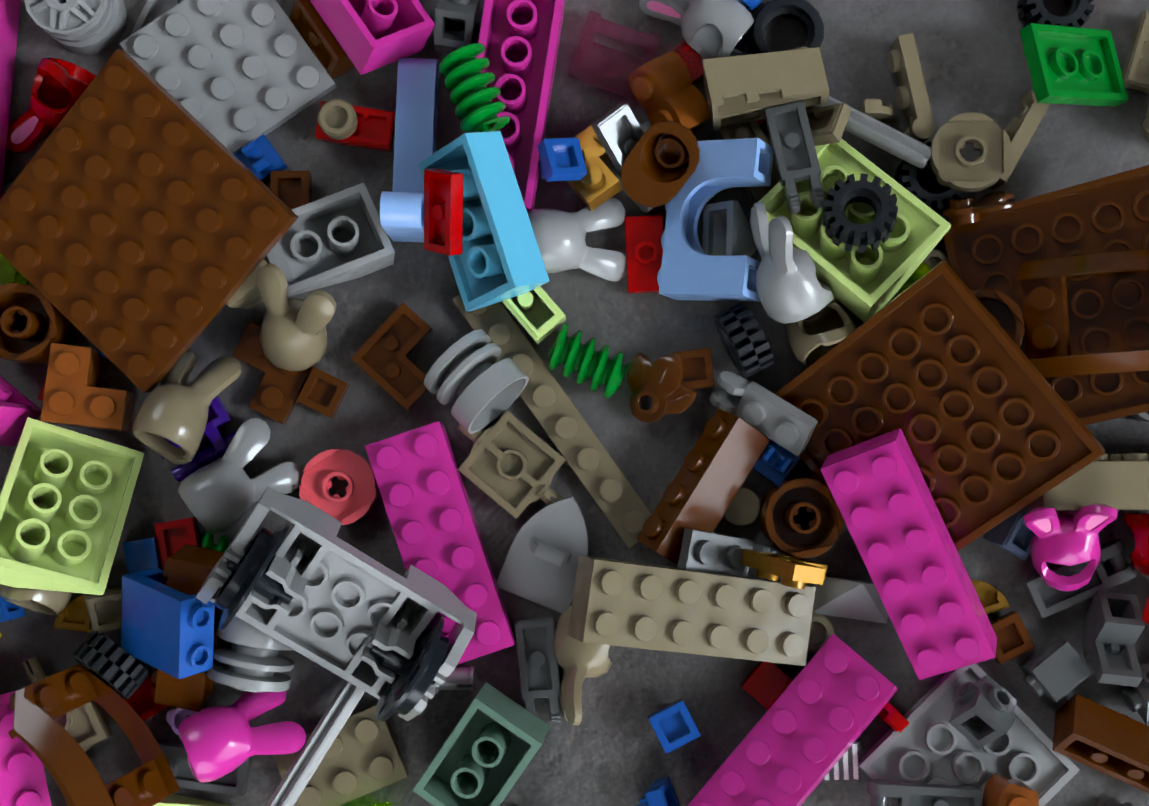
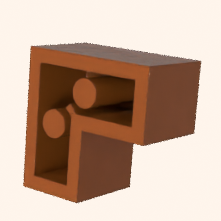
M51 343L40 421L56 425L131 432L136 395L127 390L97 387L102 356L97 350L92 347Z

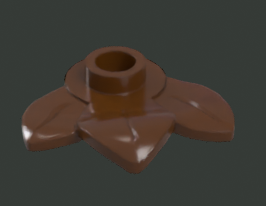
M1008 191L988 193L978 201L973 200V197L950 200V207L943 209L942 214L947 216V222L951 225L980 221L979 212L1013 208V203L1006 202V200H1015V195Z
M638 353L633 358L627 372V384L633 392L630 400L631 412L638 420L645 423H653L660 420L665 414H681L693 403L697 393L693 389L681 385L683 361L680 354L664 355L653 363L642 353ZM650 396L653 400V405L650 409L645 410L643 408V401L646 397Z

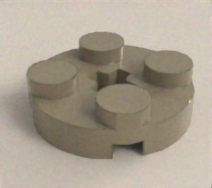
M962 113L951 118L938 130L930 145L931 157L929 160L931 168L936 174V180L942 186L967 193L978 192L994 185L1009 165L1011 159V141L1004 129L1001 130L998 125L993 123L994 119L981 113ZM966 144H973V150L980 151V156L975 157L973 162L966 161L965 157L960 155V151L965 149Z

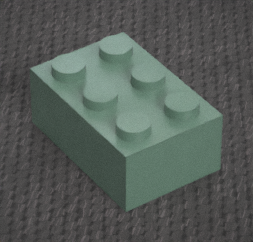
M485 682L413 789V792L433 806H500L543 744L551 726Z

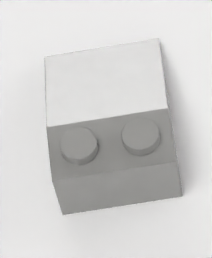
M364 182L292 209L298 216V219L267 254L269 262L275 264L284 272L287 281V297L363 277L393 265L395 257L393 246L388 235L381 227L380 217Z

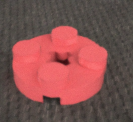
M330 449L314 456L306 464L302 472L304 474L301 478V485H299L300 499L311 503L342 522L341 525H348L363 518L371 510L373 503L378 497L377 482L371 464L363 456L351 450ZM334 477H337L340 481L347 480L348 486L345 488L347 494L344 497H341L339 494H334L333 496L330 494L329 489L333 487L331 480Z

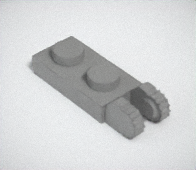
M728 370L719 374L717 384L726 391L721 389L713 390L709 398V402L712 403L711 405L741 418L764 436L796 456H799L805 450L818 423L815 418L754 381L749 382Z

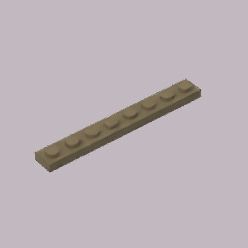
M459 294L452 299L472 329H482L490 337V344L496 343L501 349L500 356L496 362L510 358L527 375L529 380L520 394L521 398L627 547L631 548L638 543L637 538L643 530L644 523L652 514L502 303L498 302L466 312L461 295Z

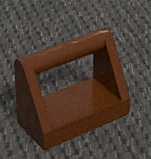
M296 0L289 19L332 79L355 67L310 0Z

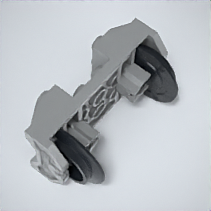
M268 486L222 557L206 578L195 598L205 604L211 601L213 605L223 610L219 629L224 630L234 616L379 699L375 711L376 720L383 722L395 711L398 712L397 716L406 721L421 714L427 706L428 698L432 699L434 697L436 687L438 688L440 684L443 685L445 678L450 676L456 668L474 634L477 613L466 607L444 584L413 565H410L404 575L401 576L337 537L342 522L307 501L278 493ZM269 510L289 521H286L273 533L262 527L250 543L251 538ZM440 613L455 621V625L448 637L441 634L444 626V616Z

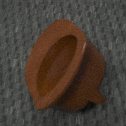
M666 120L653 124L645 131L628 154L622 166L621 181L629 197L636 203L647 207H658L667 204L674 198L694 173L700 161V148L696 137L689 128L682 124Z

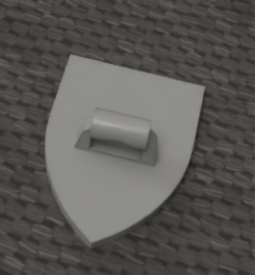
M573 496L560 499L545 506L531 516L521 527L509 549L497 579L498 588L559 613H562L570 606L573 599L579 555H588L586 524Z

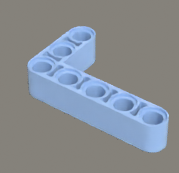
M399 58L393 187L392 192L382 191L380 198L381 227L393 242L424 243V181L418 164L434 154L437 147L438 59Z

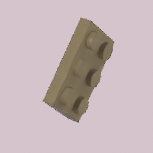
M377 704L350 715L294 806H340L409 776V771L388 719L383 722L375 719ZM313 731L306 733V741ZM300 751L291 754L273 755L282 779Z

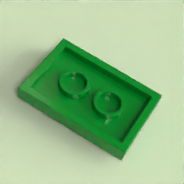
M1030 23L1019 30L1023 44V53L1027 60L1032 80V89L1037 103L1117 107L1129 101L1110 30Z

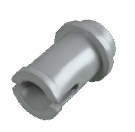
M474 666L456 667L450 676L445 678L443 685L440 684L438 688L436 687L435 694H438V690L473 691Z

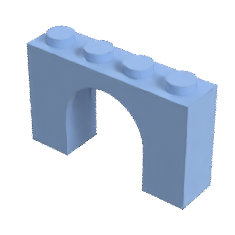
M759 138L697 141L700 148V161L696 170L678 194L665 204L667 214L665 230L661 236L663 248L662 265L657 276L659 294L675 300L759 302L760 298L755 285V274L761 262L747 255H707L699 243L697 225L703 207L718 192L735 187L770 186L773 163L772 147Z

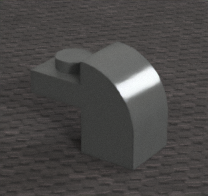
M1097 591L1087 610L1082 636L1084 660H1092L1098 683L1138 687L1143 679L1134 647L1145 628L1137 595Z

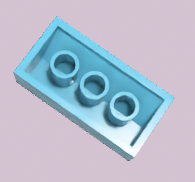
M501 131L464 133L418 164L423 181L424 170L437 168L463 173L462 254L448 256L466 312L525 294L550 281Z

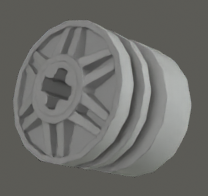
M24 0L26 10L34 22L51 35L61 46L76 54L93 55L105 52L118 42L125 30L127 12L124 0Z
M482 329L468 333L451 345L429 369L423 384L432 394L437 393L436 399L443 405L450 404L456 400L451 414L470 434L482 430L505 412L520 396L529 380L527 375L510 358L502 359L496 363L501 349L496 343L490 344V337Z
M220 609L215 634L217 637L232 644L231 646L213 648V659L219 662L213 663V667L207 670V677L217 683L248 692H282L290 689L292 679L283 672L293 670L295 663L293 660L280 655L279 651L293 649L234 616L224 630L219 629L223 610Z

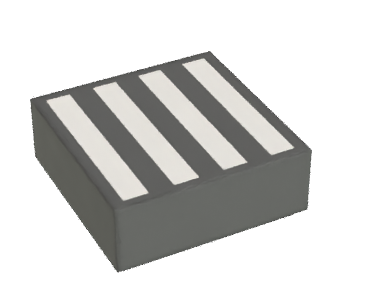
M858 740L851 745L821 782L861 781V769L858 765L860 762Z

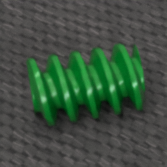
M482 43L463 46L447 55L439 64L440 73L446 76L445 87L451 91L450 101L457 105L455 115L458 119L462 120L460 129L463 133L497 131L510 121V117L497 116L506 108L505 103L492 102L494 98L500 95V88H487V85L495 80V74L492 72H481L490 65L488 58H476L485 50Z
M565 323L548 354V357H550L549 369L554 371L561 364H564V377L568 378L577 371V384L581 385L588 378H591L590 390L595 392L604 385V398L609 399L616 393L633 359L625 366L622 365L623 353L621 351L611 359L608 358L610 346L607 344L599 351H595L596 338L594 337L590 338L585 344H582V331L580 330L571 337H568L569 324Z

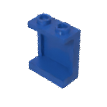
M157 567L122 575L121 648L131 656L177 679L210 670L213 667L215 605L211 601L205 604L195 598L197 594L187 595L166 586L163 570Z

